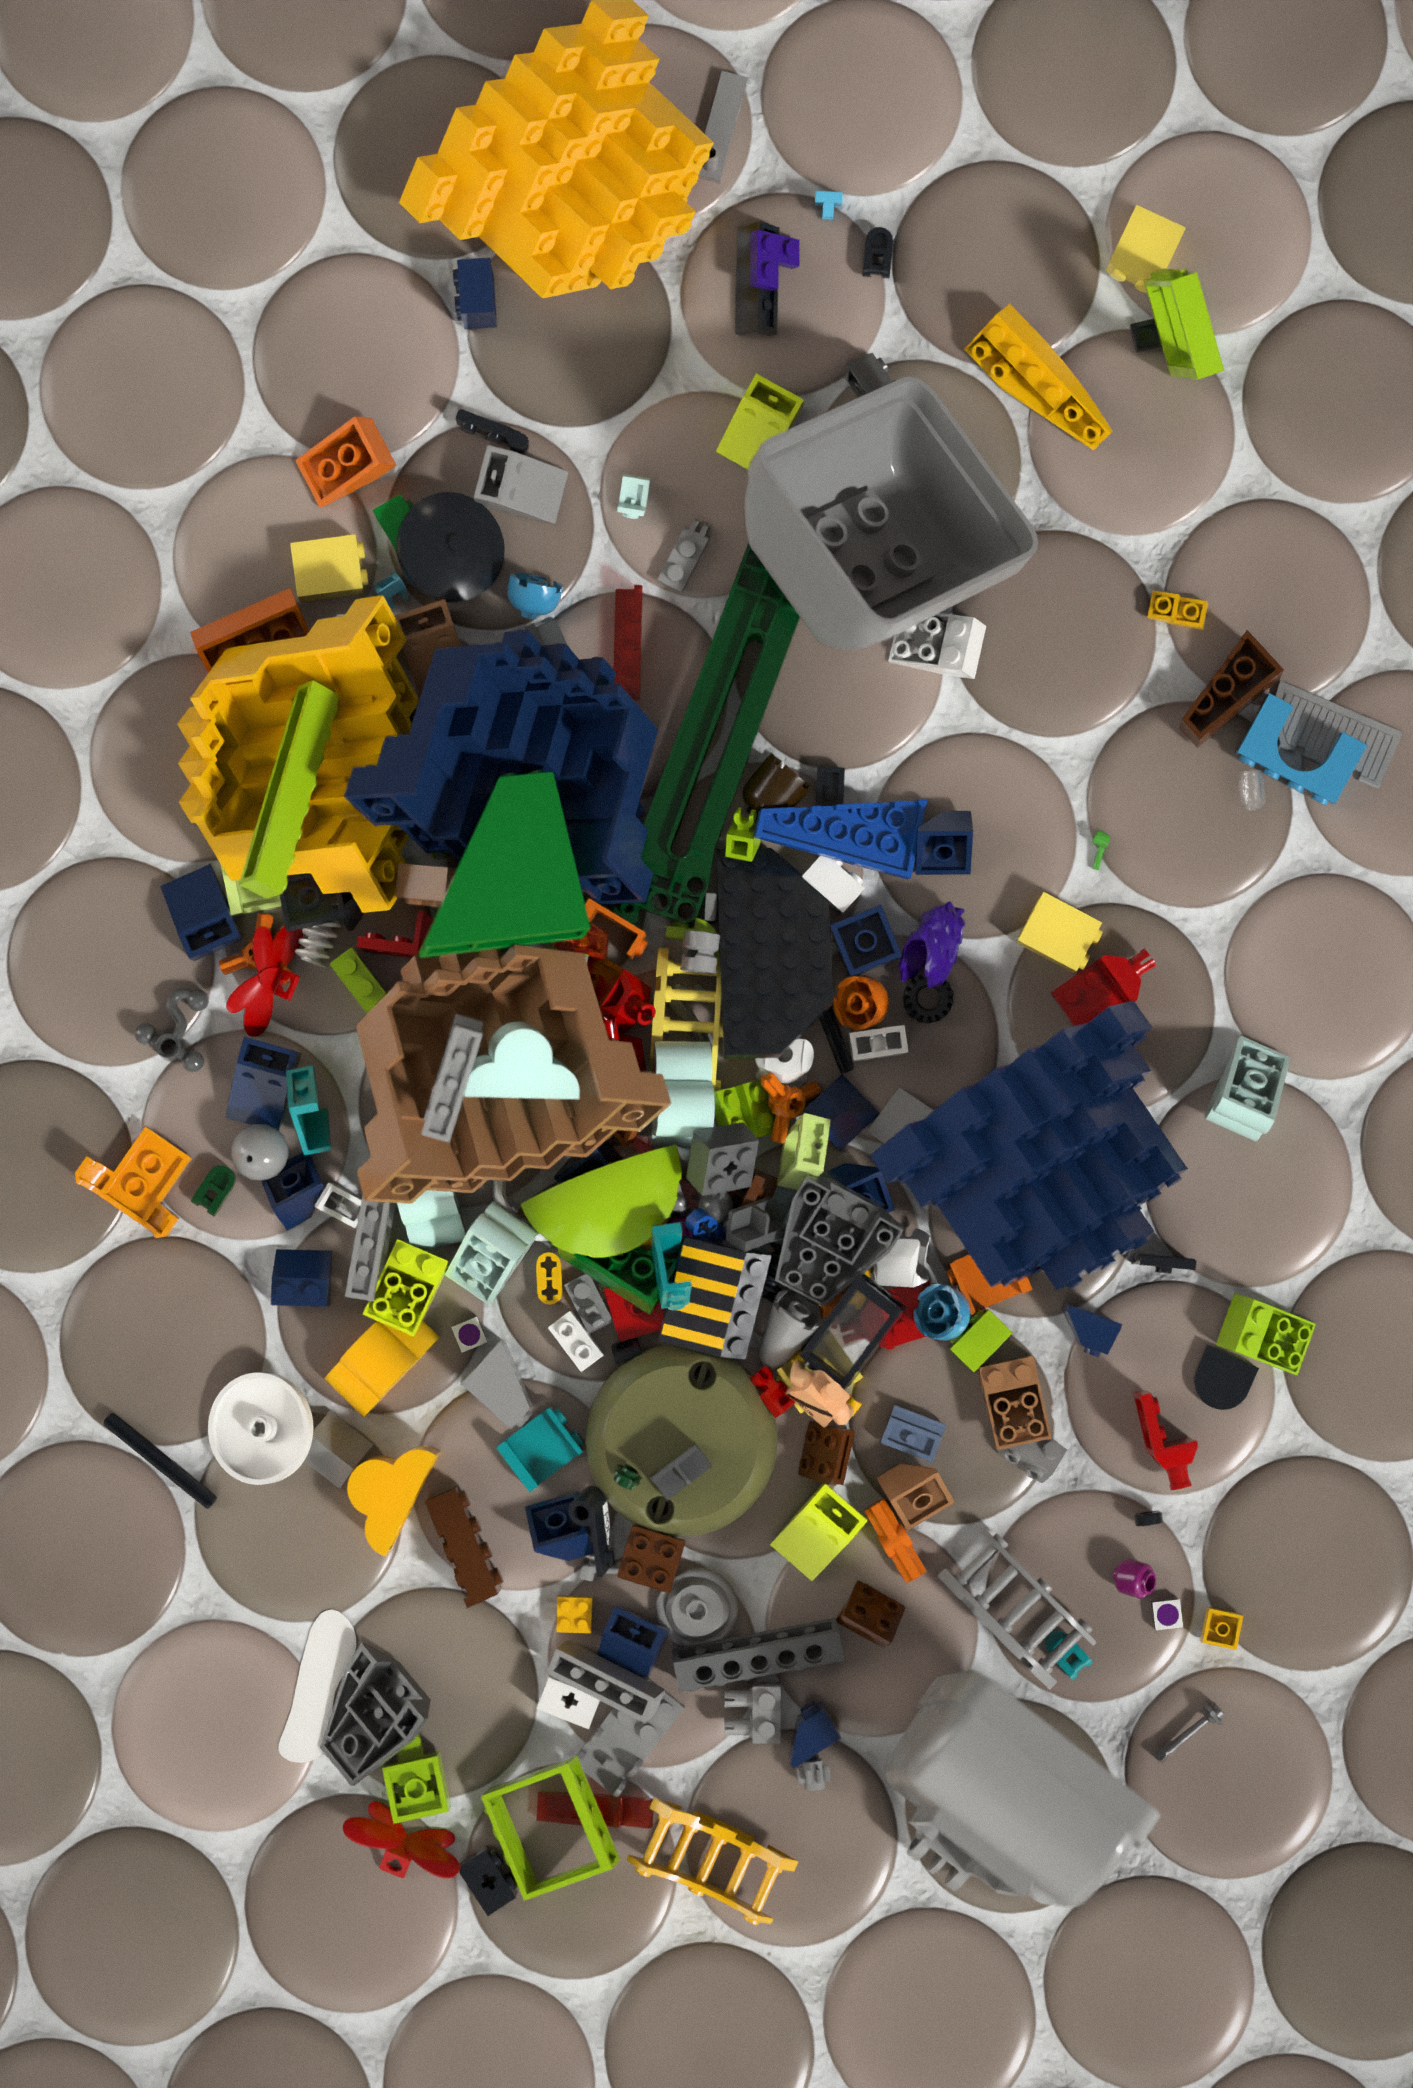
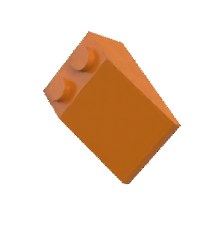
M358 416L353 417L295 460L320 508L374 482L397 466L373 419Z

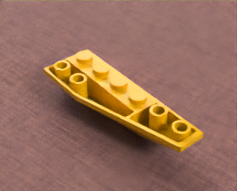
M1011 304L998 312L964 349L1001 389L1092 450H1095L1113 432L1094 401L1072 371Z

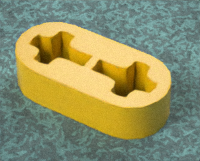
M547 1252L540 1255L536 1263L537 1294L541 1302L552 1305L561 1299L563 1293L562 1263L558 1255ZM547 1256H550L551 1260L557 1263V1267L552 1268V1277H547V1269L541 1267V1262H545ZM547 1280H552L553 1289L558 1290V1295H554L553 1300H548L547 1295L542 1294V1290L547 1289Z

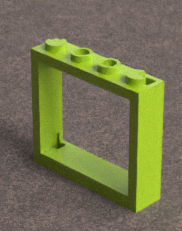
M1164 268L1151 273L1152 278L1144 280L1170 376L1199 380L1224 371L1197 272H1188L1187 268L1181 270L1180 268L1174 270L1173 268L1167 270Z
M577 1756L494 1786L481 1795L485 1806L483 1810L489 1815L493 1825L494 1837L501 1844L504 1851V1861L511 1868L516 1888L519 1887L524 1901L611 1870L620 1862L618 1852ZM561 1773L597 1860L537 1881L502 1795Z

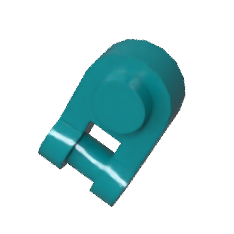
M1055 1630L1049 1633L1045 1640L1047 1652L1050 1653L1068 1633L1062 1630ZM1077 1643L1057 1662L1072 1681L1079 1676L1078 1672L1084 1666L1088 1668L1093 1663ZM1074 1652L1078 1658L1069 1664L1065 1659Z

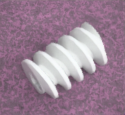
M338 921L312 926V928H303L302 932L308 939H299L298 942L305 948L296 949L295 953L303 961L327 968L321 962V959H330V955L324 950L325 948H334V945L328 941V938H337L338 935L332 931V928L341 927V924Z

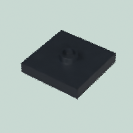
M1135 1253L1132 1264L1155 1266V1272L1172 1274V1268L1196 1270L1197 1260Z

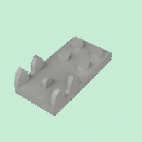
M665 1691L656 1714L646 1723L613 1707L576 1755L583 1771L608 1790L614 1797H618L628 1780L638 1772L643 1761L684 1710L685 1706Z

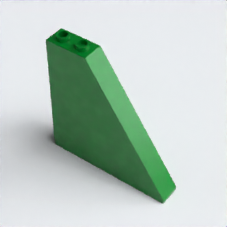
M536 770L526 775L507 773L499 777L419 951L420 958L507 948L514 945L523 946L584 938L590 929V924L553 772L543 773L541 770Z

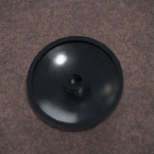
M441 492L423 498L405 514L397 533L396 550L403 573L418 591L434 600L440 601L445 599L446 603H459L471 600L485 592L495 582L502 569L505 546L500 526L491 512L483 504L475 502L470 496L456 492Z

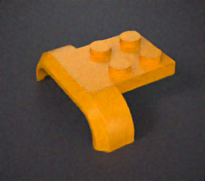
M145 1126L115 1171L94 1158L86 1156L75 1172L76 1183L93 1191L154 1234L155 1238L166 1237L178 1222L179 1217L161 1203L192 1157Z

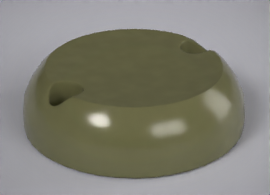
M671 1344L645 1350L641 1355L632 1360L625 1361L613 1371L595 1396L589 1411L585 1434L586 1457L590 1472L596 1486L602 1491L611 1507L634 1525L674 1537L699 1536L714 1532L734 1522L747 1512L761 1496L769 1482L774 1469L778 1447L776 1419L759 1396L763 1393L762 1390L755 1387L750 1381V1377L753 1376L751 1372L733 1358L718 1357ZM701 1366L698 1379H696L694 1371L697 1367ZM707 1369H709L710 1377L704 1381ZM696 1443L712 1464V1467L690 1485H687L667 1500L650 1478ZM618 1464L623 1466L627 1464L634 1467L642 1477L641 1481H639L640 1484L634 1486L632 1490L618 1485L613 1479L615 1476L614 1471L617 1469L616 1466ZM656 1500H659L658 1507L655 1513V1511L653 1510V1503ZM667 1502L669 1509L667 1510V1512L662 1514L665 1503Z

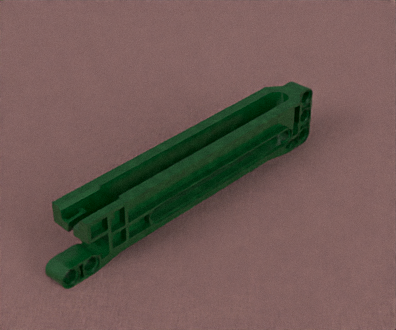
M749 542L644 823L648 833L641 860L653 872L646 902L627 903L630 906L681 924H692L699 914L709 887L717 842L799 620L801 619L756 556ZM750 642H758L762 646L689 845L683 855H675L671 852L744 652ZM691 879H699L703 883V888L699 892H691L687 888L688 882ZM657 895H663L667 898L668 903L666 907L657 909L652 905L653 898ZM684 904L690 905L694 910L693 915L686 919L678 915L680 906Z

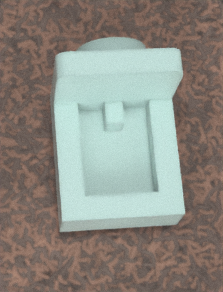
M623 474L617 512L623 513L624 517L632 519L644 516L651 478Z

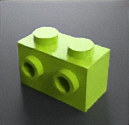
M979 1309L970 1318L971 1325L958 1337L949 1340L952 1344L948 1349L972 1372H975L1013 1333L989 1309H986L984 1312Z

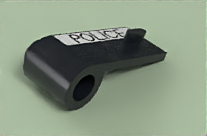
M588 1486L570 1504L568 1513L576 1524L591 1527L597 1577L602 1578L610 1567L615 1565L608 1503L598 1487Z

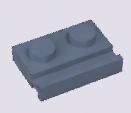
M894 1405L880 1443L933 1463L947 1425Z

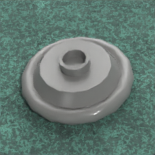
M687 1568L676 1573L670 1593L660 1591L656 1600V1617L660 1624L670 1628L667 1637L680 1647L726 1639L732 1633L738 1619V1599L732 1585L721 1574L707 1568Z

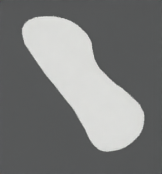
M331 1609L322 1612L310 1629L299 1670L292 1708L279 1742V1753L291 1762H309L323 1754L320 1746L332 1713L335 1691L344 1676L347 1664L356 1652L354 1628L350 1621L336 1610Z

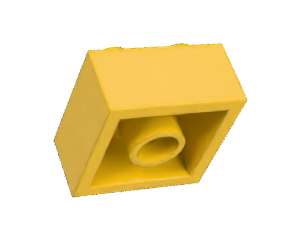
M558 1595L556 1632L591 1633L593 1596Z
M1207 1606L1200 1641L1205 1644L1237 1650L1243 1615Z

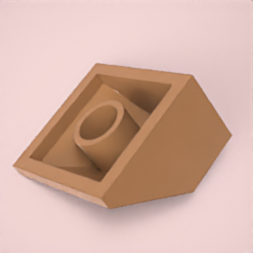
M899 1464L877 1477L879 1484L907 1531L955 1503L936 1468Z

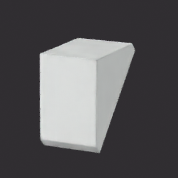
M328 1182L314 1207L356 1228L362 1200L338 1185Z

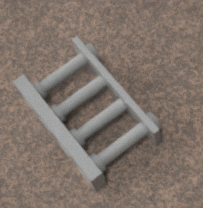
M456 1013L423 1119L425 1123L421 1135L450 1142L483 1035L481 1031L483 1021Z
M362 1195L345 1297L374 1301L377 1282L387 1260L396 1203L364 1201Z

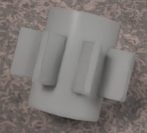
M821 1758L806 1760L802 1763V1767L797 1768L798 1784L804 1783V1789L808 1791L824 1789L825 1781H831L829 1765L823 1766V1759Z

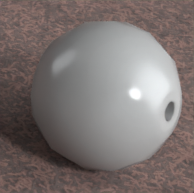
M253 1124L244 1128L236 1136L231 1147V1157L235 1168L243 1176L251 1180H268L277 1176L285 1167L289 1156L285 1137L278 1129L268 1124Z

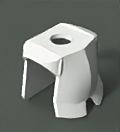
M797 1038L789 1046L793 1056L788 1062H781L778 1058H755L758 1067L755 1077L761 1080L762 1075L771 1072L782 1084H787L790 1087L801 1086L807 1082L806 1073L813 1064V1046L807 1039Z
M917 1228L914 1229L910 1237H904L902 1232L890 1253L873 1266L874 1271L870 1279L880 1286L916 1287L929 1280V1273L925 1263L930 1235Z

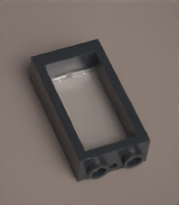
M861 1274L857 1276L799 1356L804 1359L803 1363L812 1371H824L845 1390L852 1384L908 1307L867 1275Z

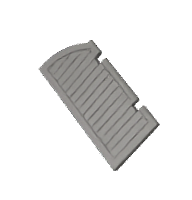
M1280 680L1275 696L1294 707L1279 733L1278 747L1294 753L1298 746L1304 749L1301 757L1321 764L1327 757L1339 733L1344 732L1367 744L1354 769L1360 772L1358 781L1379 789L1403 732Z

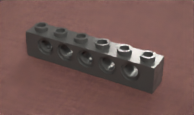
M836 1618L672 1649L679 1692H693L703 1687L724 1686L729 1682L750 1681L756 1677L766 1675L777 1676L782 1672L792 1670L803 1671L813 1666L833 1665L839 1661H844ZM811 1645H818L816 1648H808ZM784 1650H790L789 1653H786V1654H782V1653H781V1652L784 1651ZM755 1656H763L760 1659H754ZM728 1661H736L733 1664H726ZM701 1666H708L706 1669H698Z

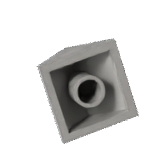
M330 1411L313 1430L311 1447L304 1461L340 1489L374 1444L334 1412Z

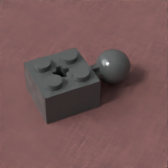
M743 1122L697 1130L693 1133L686 1178L701 1194L698 1208L704 1209L719 1224L726 1222L729 1211L734 1209L733 1200L727 1191L751 1187L759 1140Z

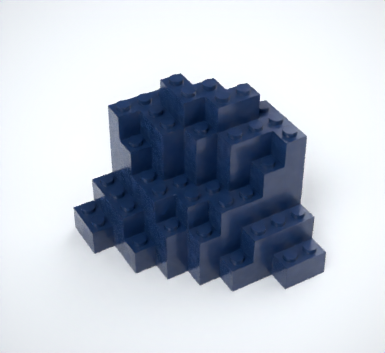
M520 629L504 632L502 642L494 644H473L461 647L449 646L448 648L435 649L409 735L399 734L398 736L385 737L377 766L353 767L344 797L374 826L398 825L426 853L450 852L460 862L499 777L507 773L526 775L536 770H541L543 773L553 772L581 890H585L598 904L646 902L653 877V872L641 860L648 829L635 815L658 729L620 684L614 683L616 672L603 657L579 659L567 644L562 643L542 646L529 630Z
M1135 1001L1109 1006L1089 1023L1062 1029L1045 1044L1029 1048L1011 1064L995 1068L977 1084L958 1090L923 1120L907 1124L870 1155L888 1183L898 1180L901 1183L905 1182L921 1207L933 1204L934 1207H939L991 1287L1001 1283L1005 1287L1015 1280L1017 1282L1021 1281L1028 1275L1032 1277L1043 1270L1056 1290L1064 1287L1070 1290L1083 1281L1081 1276L1085 1273L1091 1275L1100 1268L1104 1270L1116 1261L1114 1256L1118 1253L1124 1255L1132 1249L1137 1250L1148 1242L1146 1237L1153 1233L1154 1230L1142 1214L1140 1205L1146 1201L1150 1203L1162 1194L1160 1190L1164 1186L1169 1188L1182 1179L1180 1174L1188 1169L1134 1090L1145 1082L1144 1076L1151 1072V1069L1135 1046L1143 1042L1147 1038L1145 1033L1153 1028Z

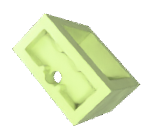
M804 1113L790 1127L782 1146L777 1180L778 1186L798 1190L806 1175L818 1177L824 1171L831 1119ZM815 1144H819L820 1149H817Z

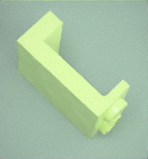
M221 865L231 915L238 917L282 907L280 895L266 899L239 885L240 880H230Z

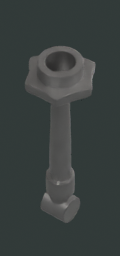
M1205 1702L1204 1717L1173 1741H1169L1164 1745L1163 1749L1156 1750L1155 1758L1159 1762H1165L1169 1754L1172 1755L1177 1751L1179 1746L1208 1722L1222 1725L1224 1722L1221 1718L1225 1716L1215 1702L1211 1705Z

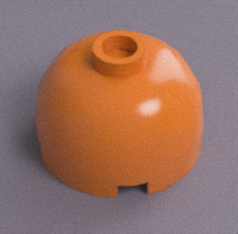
M865 975L848 977L839 983L836 988H839L837 997H834L833 1006L841 1024L849 1026L854 1031L871 1029L884 1020L889 1010L890 1001L888 992L883 984L875 978Z

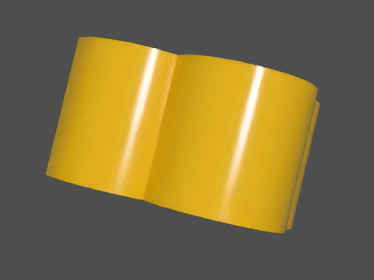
M422 1320L414 1337L376 1321L347 1350L324 1380L365 1418L441 1337L424 1320Z
M417 1446L405 1452L397 1460L388 1456H375L357 1466L350 1475L347 1486L349 1499L359 1512L368 1516L365 1522V1535L369 1545L377 1553L386 1556L391 1551L441 1452L440 1450L430 1446Z

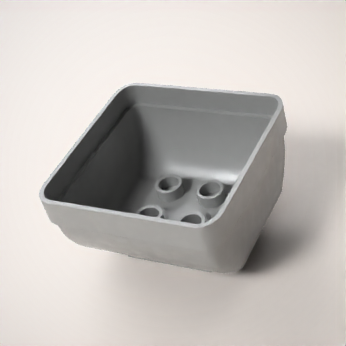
M904 377L765 440L760 445L748 467L749 481L746 488L744 513L749 545L819 643L834 649L845 651L858 650L886 640L1017 574L1037 551L1038 538L1031 523L935 391L918 378Z
M974 1670L936 1677L918 1702L917 1706L920 1711L898 1742L885 1769L886 1781L889 1785L917 1807V1810L908 1821L916 1828V1835L907 1849V1855L913 1860L918 1861L931 1848L936 1853L930 1861L927 1870L933 1875L946 1862L950 1863L952 1867L945 1878L944 1884L953 1891L959 1889L969 1877L976 1876L999 1894L1021 1897L1028 1894L1035 1901L1042 1904L1077 1907L1085 1903L1103 1885L1133 1846L1140 1847L1161 1817L1160 1813L1142 1797L1002 1687Z

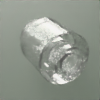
M1260 770L1240 772V779L1237 780L1239 806L1245 807V811L1262 810V805L1267 804L1265 777H1262Z

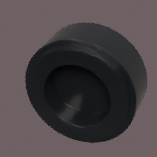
M1146 1511L1134 1515L1136 1526L1163 1523L1162 1512Z

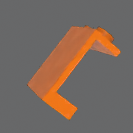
M589 898L585 903L589 924L591 925L598 914L635 936L636 939L628 950L627 956L632 961L635 956L641 958L648 946L646 932Z
M970 1254L947 1263L950 1269L946 1271L950 1284L952 1286L957 1285L958 1290L964 1294L969 1302L971 1315L976 1314L979 1309L982 1310L1017 1294L1033 1290L1028 1277L1018 1282L1015 1280L1005 1287L1002 1283L991 1287Z

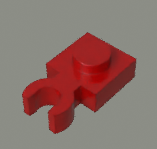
M763 1367L750 1377L752 1384L762 1390L763 1393L759 1396L775 1418L795 1404L785 1394L788 1388L782 1380L774 1381L773 1373L769 1367Z

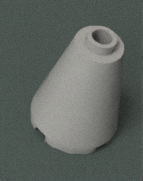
M788 1290L778 1292L774 1298L758 1352L762 1364L771 1369L780 1368L815 1335L826 1320L825 1316L823 1318L820 1316L821 1308L816 1303L797 1292L794 1296L786 1295Z

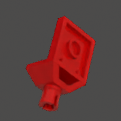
M418 910L413 943L407 937L393 936L392 941L385 940L382 934L366 932L365 937L358 936L357 948L362 952L413 958L415 955H419L421 946L434 918L424 911Z
M1142 949L1128 960L1125 957L1104 955L1052 991L1051 995L1073 1026L1089 1023L1109 1006L1130 1001L1136 1002L1142 981L1140 977L1155 968L1156 963L1152 958L1143 965L1140 964L1141 961L1150 956L1145 949Z
M589 950L587 967L602 1018L608 1015L616 1016L618 1032L620 1034L625 1033L636 1022L641 1025L650 1024L652 1020L645 1017V1014L653 1018L656 1014L655 1007L648 1003L651 987L626 969Z
M929 1280L916 1287H895L886 1290L908 1308L883 1340L880 1347L891 1350L894 1349V1346L927 1337L918 1330L913 1314L914 1308L918 1309L920 1300L917 1299L920 1293L931 1286ZM867 1299L859 1312L858 1318L845 1323H839L842 1333L854 1330L852 1333L842 1335L845 1345L860 1339H867L868 1342H871L890 1315L870 1299Z
M1145 1390L1133 1392L1146 1452L1160 1468L1166 1470L1170 1482V1490L1192 1486L1187 1468L1188 1464H1192L1198 1449L1197 1440L1186 1437L1163 1442L1167 1440L1163 1424H1159L1156 1414L1160 1413L1157 1397H1153L1152 1393Z

